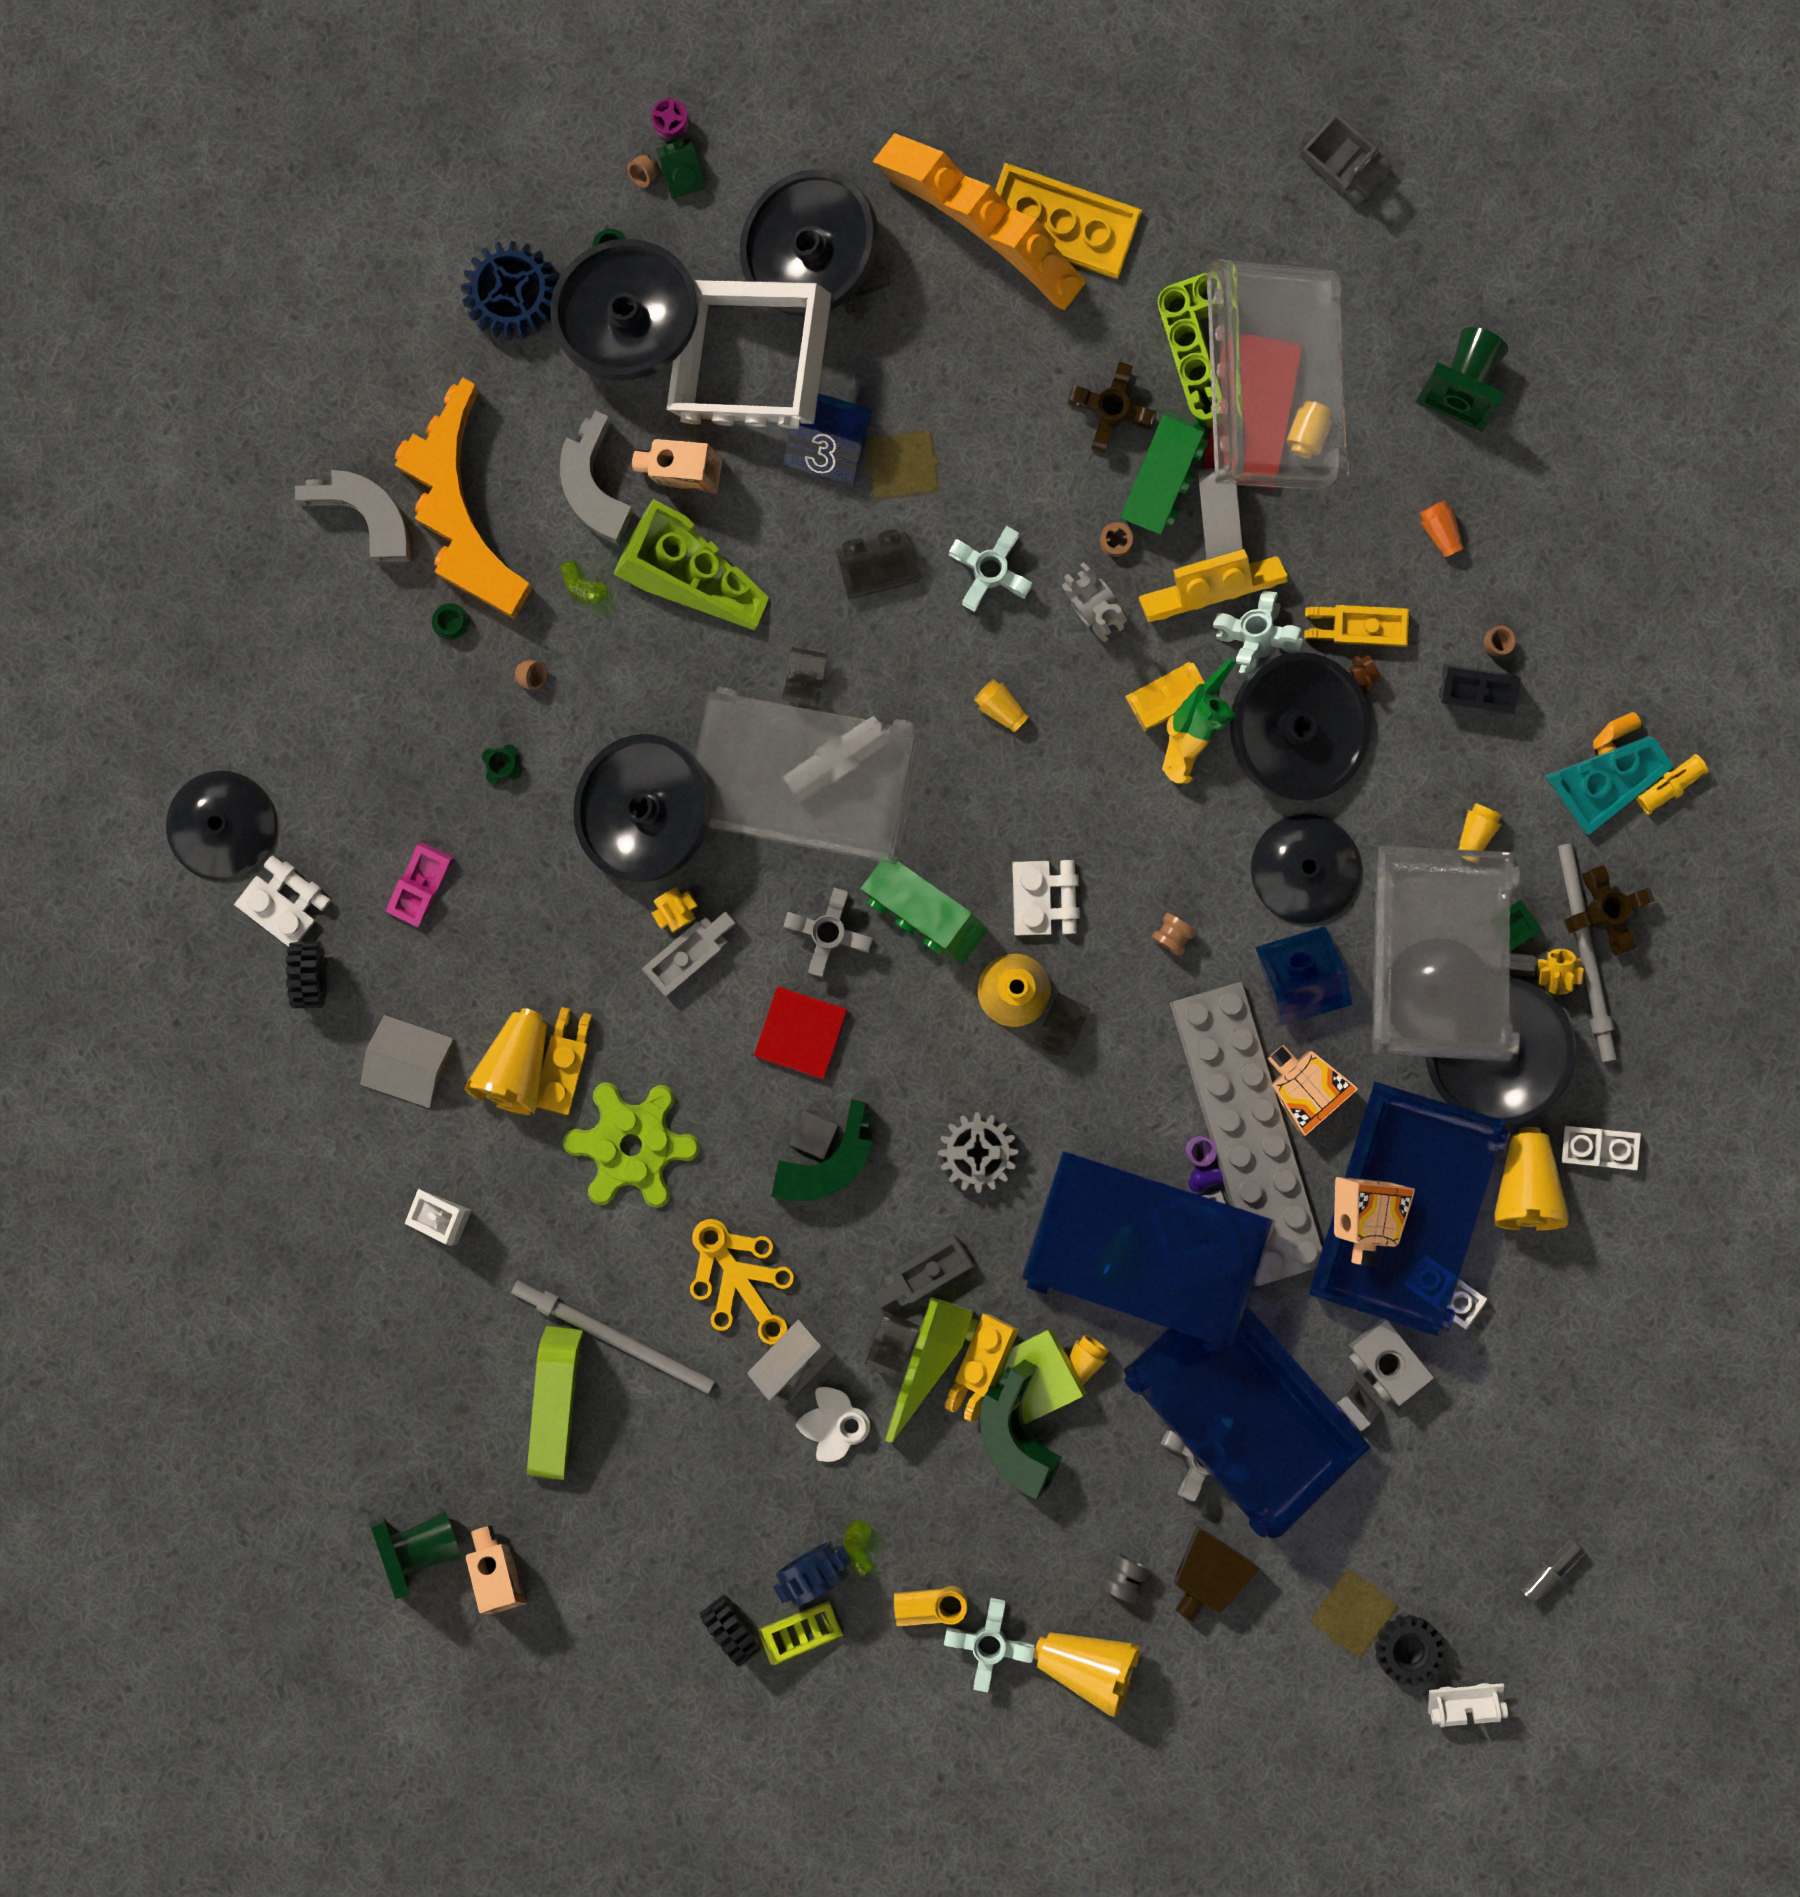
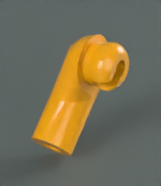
M1631 712L1609 722L1593 740V750L1596 749L1598 755L1616 749L1617 747L1613 743L1614 740L1641 727L1639 716L1635 712Z

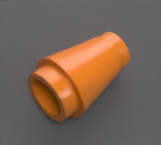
M1446 500L1419 512L1422 518L1420 524L1444 557L1450 556L1464 548L1453 506L1449 507Z

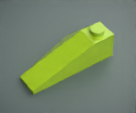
M653 499L626 543L614 575L646 592L755 630L769 597L738 567H732L717 552L719 548L712 541L708 543L693 529L694 524L685 515Z
M930 1297L885 1441L892 1443L961 1350L964 1340L972 1341L978 1320L972 1319L973 1310Z

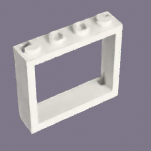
M692 280L698 300V318L688 345L673 361L667 410L681 417L680 422L687 424H701V419L712 420V423L723 426H733L734 421H745L744 424L753 427H766L767 422H777L778 426L789 429H798L800 424H814L831 293L817 283ZM708 305L806 307L793 407L695 403Z

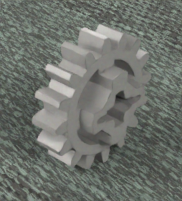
M975 1112L972 1122H968L967 1118L962 1115L960 1116L962 1125L957 1128L950 1123L948 1128L952 1135L950 1137L941 1136L940 1138L943 1143L947 1144L946 1149L938 1151L939 1156L947 1157V1162L940 1166L941 1170L951 1168L953 1173L950 1175L949 1181L952 1183L960 1178L962 1180V1190H966L970 1183L974 1184L976 1193L981 1192L982 1184L987 1183L990 1189L994 1190V1179L998 1177L1006 1182L1008 1178L1003 1172L1004 1169H1015L1016 1165L1008 1161L1009 1156L1018 1154V1150L1009 1148L1008 1143L1015 1139V1136H1004L1002 1132L1007 1125L1002 1123L998 1127L994 1126L993 1115H990L986 1122L981 1121L979 1112ZM971 1128V1138L965 1145L954 1146L958 1136ZM984 1128L993 1132L1000 1140L1002 1146H992L984 1138ZM977 1134L979 1135V1142H981L982 1148L988 1149V1156H983L981 1163H979V1171L976 1170L974 1157L967 1156V1150L974 1148ZM954 1159H964L971 1166V1177L958 1169ZM992 1159H1002L998 1168L990 1175L985 1176V1166Z

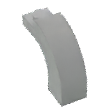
M595 410L591 419L586 417L579 429L578 438L581 439L580 443L567 437L565 439L560 457L561 484L571 508L580 521L598 536L619 545L634 512L631 506L603 493L594 482V460L611 424L607 415Z
M331 470L332 485H328L326 480L312 479L306 480L303 486H295V501L300 506L340 505L351 507L360 512L368 525L370 558L374 562L411 561V541L406 521L395 502L382 488L371 480L355 473Z

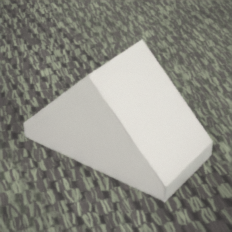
M418 1189L405 1224L446 1245L454 1246L459 1243L471 1210Z

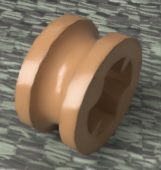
M1121 522L1108 524L1100 535L1102 550L1112 557L1125 555L1133 543L1131 529ZM1118 531L1123 532L1125 536H1123L1122 540L1127 541L1124 547L1117 545L1114 549L1108 545L1110 539H1106L1109 532L1112 534H1116Z

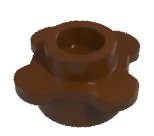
M1369 655L1362 658L1355 656L1351 659L1354 666L1349 668L1350 674L1360 687L1364 685L1367 692L1374 688V684L1381 681L1374 661Z

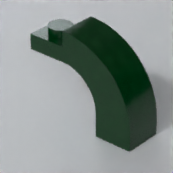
M851 1099L843 1141L837 1152L828 1160L816 1165H801L778 1160L771 1197L789 1201H811L829 1196L850 1183L863 1168L873 1145V1141L859 1139L860 1131L868 1133L872 1111L865 1110L866 1102Z
M1024 1359L1014 1368L1008 1367L1000 1383L984 1395L980 1411V1430L986 1452L998 1472L1015 1488L1034 1499H1038L1050 1488L1062 1456L1037 1443L1024 1425L1022 1404L1037 1368L1036 1365Z

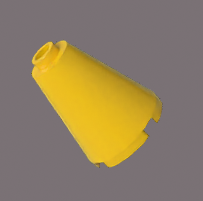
M1016 953L1002 955L991 961L983 970L977 988L978 999L984 1012L995 1022L1010 1027L1024 1026L1039 1018L1047 1008L1051 996L1050 980L1045 969L1033 958ZM1013 980H1019L1024 985L1022 993L1014 994L1011 992L1009 986Z
M522 1008L520 1013L513 1012L468 1079L464 1090L469 1095L482 1102L484 1097L497 1103L496 1107L522 1115H530V1112L535 1113L538 1103L547 1024L541 1021L542 1015Z
M1523 1127L1519 1129L1518 1134L1511 1136L1494 1212L1495 1226L1521 1230L1520 1226L1536 1227V1231H1545L1568 1226L1569 1213L1548 1135L1541 1133V1128Z
M1050 1632L1047 1638H1039L1033 1658L1038 1660L1037 1668L1107 1715L1116 1717L1128 1694L1133 1667L1137 1668L1141 1646L1134 1643Z

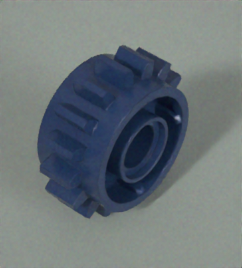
M831 1541L825 1542L780 1569L775 1574L779 1583L774 1585L773 1589L781 1603L791 1601L794 1607H799L827 1592L847 1578L850 1573L846 1566L852 1560L843 1545L834 1548Z

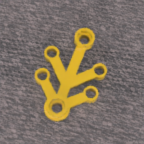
M706 1219L700 1222L695 1227L692 1235L693 1244L700 1252L696 1278L690 1285L691 1295L697 1300H705L711 1295L712 1284L709 1282L714 1258H716L724 1271L717 1307L710 1319L712 1326L716 1330L724 1331L733 1323L731 1308L736 1287L759 1321L758 1335L760 1339L766 1344L774 1345L788 1331L787 1323L781 1316L771 1314L748 1279L773 1283L779 1289H786L794 1281L792 1270L784 1266L774 1269L737 1262L727 1248L751 1251L758 1258H766L773 1250L771 1239L766 1236L751 1238L730 1234L727 1227L716 1219ZM708 1230H713L718 1235V1240L713 1245L707 1244L704 1240V1234ZM765 1240L769 1244V1250L766 1254L757 1253L755 1250L757 1241ZM779 1271L789 1273L790 1280L787 1284L781 1285L776 1281V1274ZM697 1282L707 1284L708 1292L706 1295L699 1296L695 1293L694 1286ZM720 1312L726 1313L729 1317L728 1324L723 1327L715 1323V1316ZM770 1322H775L780 1326V1333L777 1336L767 1334L766 1326Z

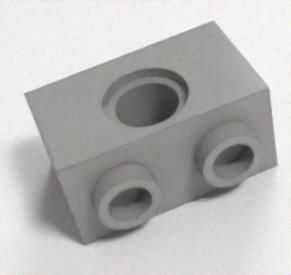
M1381 1318L1348 1345L1353 1351L1349 1359L1362 1374L1366 1371L1370 1372L1377 1381L1372 1387L1385 1403L1392 1400L1400 1406L1434 1378L1387 1319ZM1385 1354H1393L1397 1362L1396 1367L1391 1373L1383 1374L1379 1370V1360Z

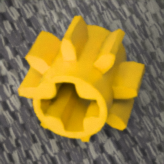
M675 887L653 901L658 909L651 914L661 929L668 925L672 933L696 919L692 910L697 908L698 905L689 891L681 894L678 888Z
M1554 949L1547 953V960L1538 959L1536 975L1540 976L1539 984L1544 985L1548 992L1564 995L1573 991L1574 984H1582L1584 969L1580 967L1581 959L1576 958L1573 952L1566 949Z

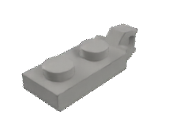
M725 911L712 923L707 917L700 922L697 921L645 965L642 970L665 997L669 996L722 950V947L728 943L722 935L736 924L735 920Z

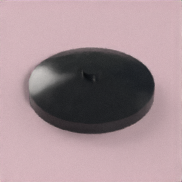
M805 170L784 177L761 195L745 221L740 240V262L746 281L817 283L831 293L829 311L839 307L859 290L875 262L879 244V228L875 211L866 195L851 181L837 173L826 170ZM772 307L792 316L805 317L806 307Z
M612 240L598 244L581 253L563 271L556 283L551 299V322L562 350L579 368L604 379L634 380L652 375L665 368L686 348L697 323V294L688 271L678 258L668 250L644 240Z
M1306 652L1274 657L1250 673L1235 697L1232 706L1234 717L1230 722L1232 747L1238 763L1245 774L1265 792L1286 800L1319 799L1343 787L1361 766L1368 749L1371 731L1367 701L1353 676L1332 659Z
M635 734L618 739L602 749L593 758L579 781L573 809L574 826L579 843L588 858L599 869L611 876L632 882H650L665 878L682 868L694 856L705 838L712 807L710 786L701 764L690 751L677 742L652 734Z
M1491 977L1494 986V1004L1488 1022L1481 1032L1468 1043L1454 1049L1443 1051L1426 1049V1063L1430 1078L1437 1092L1455 1111L1471 1120L1484 1124L1514 1125L1529 1121L1543 1114L1563 1095L1570 1083L1575 1068L1576 1041L1569 1018L1551 995L1523 980L1508 977Z

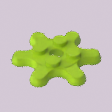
M608 1082L599 1084L593 1091L594 1103L600 1111L599 1123L590 1130L572 1129L566 1133L563 1139V1147L567 1153L573 1156H588L597 1164V1176L588 1188L590 1200L597 1205H606L614 1199L619 1188L625 1185H633L640 1189L645 1202L649 1206L655 1208L663 1207L670 1199V1189L663 1179L665 1166L673 1160L691 1161L700 1152V1143L695 1136L675 1134L666 1125V1115L675 1103L673 1090L665 1085L655 1086L650 1090L644 1102L639 1105H630L623 1101L619 1089L614 1084ZM629 1134L638 1136L642 1142L640 1152L634 1156L626 1155L621 1149L622 1139Z

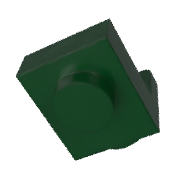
M683 137L671 138L662 143L663 147L656 149L672 199L706 189L691 139L683 140Z

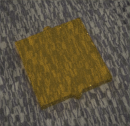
M930 431L867 438L870 461L867 471L871 472L874 498L937 490L934 464L937 463V458L933 456Z
M1347 1568L1309 1621L1329 1635L1332 1643L1338 1642L1359 1658L1397 1605L1377 1591L1374 1583L1368 1584Z

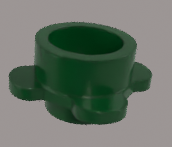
M507 744L503 749L492 750L488 748L483 752L482 760L486 763L488 770L486 779L489 783L498 784L500 780L507 778L517 780L521 776L522 770L517 766L516 756L518 750L515 746ZM500 761L505 762V766L503 768H500L498 766V763Z

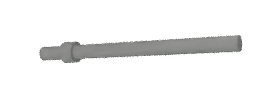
M1569 843L1559 845L1558 851L1573 916L1586 911L1573 845ZM1588 926L1575 931L1593 1016V1019H1590L1592 1034L1596 1033L1602 1062L1617 1059L1611 1030H1614L1612 1015L1608 1016L1590 927Z
M517 1280L511 1291V1294L537 1306L536 1311L548 1317L552 1314L706 1394L710 1392L715 1382L558 1301V1296L546 1290L542 1293Z

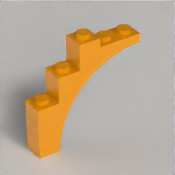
M894 133L872 161L893 184L932 204L991 246L1027 277L1059 309L1065 311L1085 285L1086 281L1055 247L1056 240L1037 218L1011 209L991 185L965 176L945 152Z
M462 377L458 385L453 384L449 388L444 398V403L447 405L440 417L435 415L426 429L427 439L424 440L413 433L409 441L406 439L402 441L395 454V459L397 460L395 466L400 472L431 489L429 494L423 493L415 506L414 511L417 513L415 516L417 522L451 542L449 547L443 546L436 556L434 565L437 568L434 572L440 578L515 619L533 587L529 582L507 568L487 547L476 530L467 508L460 474L461 444L467 418L479 390L474 383Z

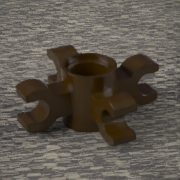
M1119 362L1111 388L1103 390L1100 394L1080 386H1072L1067 404L1095 411L1096 418L1099 421L1092 450L1105 453L1113 427L1120 425L1123 421L1133 423L1147 430L1152 428L1157 411L1130 404L1129 398L1125 393L1133 368L1132 365ZM1107 400H1115L1121 405L1122 411L1117 415H1109L1104 412L1102 404Z
M1604 865L1583 873L1584 883L1591 891L1594 900L1588 905L1587 911L1564 919L1568 933L1570 934L1592 925L1599 930L1607 931L1610 948L1614 956L1636 948L1635 939L1627 929L1625 921L1630 917L1632 910L1655 901L1650 887L1626 896L1620 891H1612L1609 884V875ZM1605 903H1608L1613 908V918L1606 914L1604 909Z

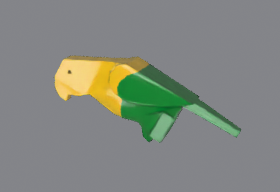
M1228 658L1205 684H1199L1167 721L1169 744L1162 770L1175 783L1187 784L1193 779L1190 773L1196 757L1208 746L1215 730L1223 729L1225 722H1231L1234 717V713L1227 702L1220 698V687L1237 663L1234 658Z

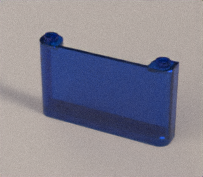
M1374 1082L1345 1178L1391 1182L1415 1189L1400 1242L1395 1247L1377 1245L1373 1266L1352 1263L1354 1242L1335 1236L1333 1213L1308 1295L1432 1335L1440 1336L1442 1330L1449 1332L1455 1316V1310L1450 1309L1494 1163L1498 1151L1505 1152L1511 1132L1505 1130L1506 1122Z
M1062 1151L1021 1278L1028 1280L1026 1287L1047 1294L1049 1288L1203 1339L1202 1347L1223 1353L1225 1347L1235 1349L1276 1220Z
M1224 1278L1216 1281L1124 1368L1126 1375L1124 1380L1127 1386L1135 1394L1143 1396L1250 1519L1249 1525L1252 1530L1263 1538L1266 1536L1270 1538L1281 1537L1371 1448Z

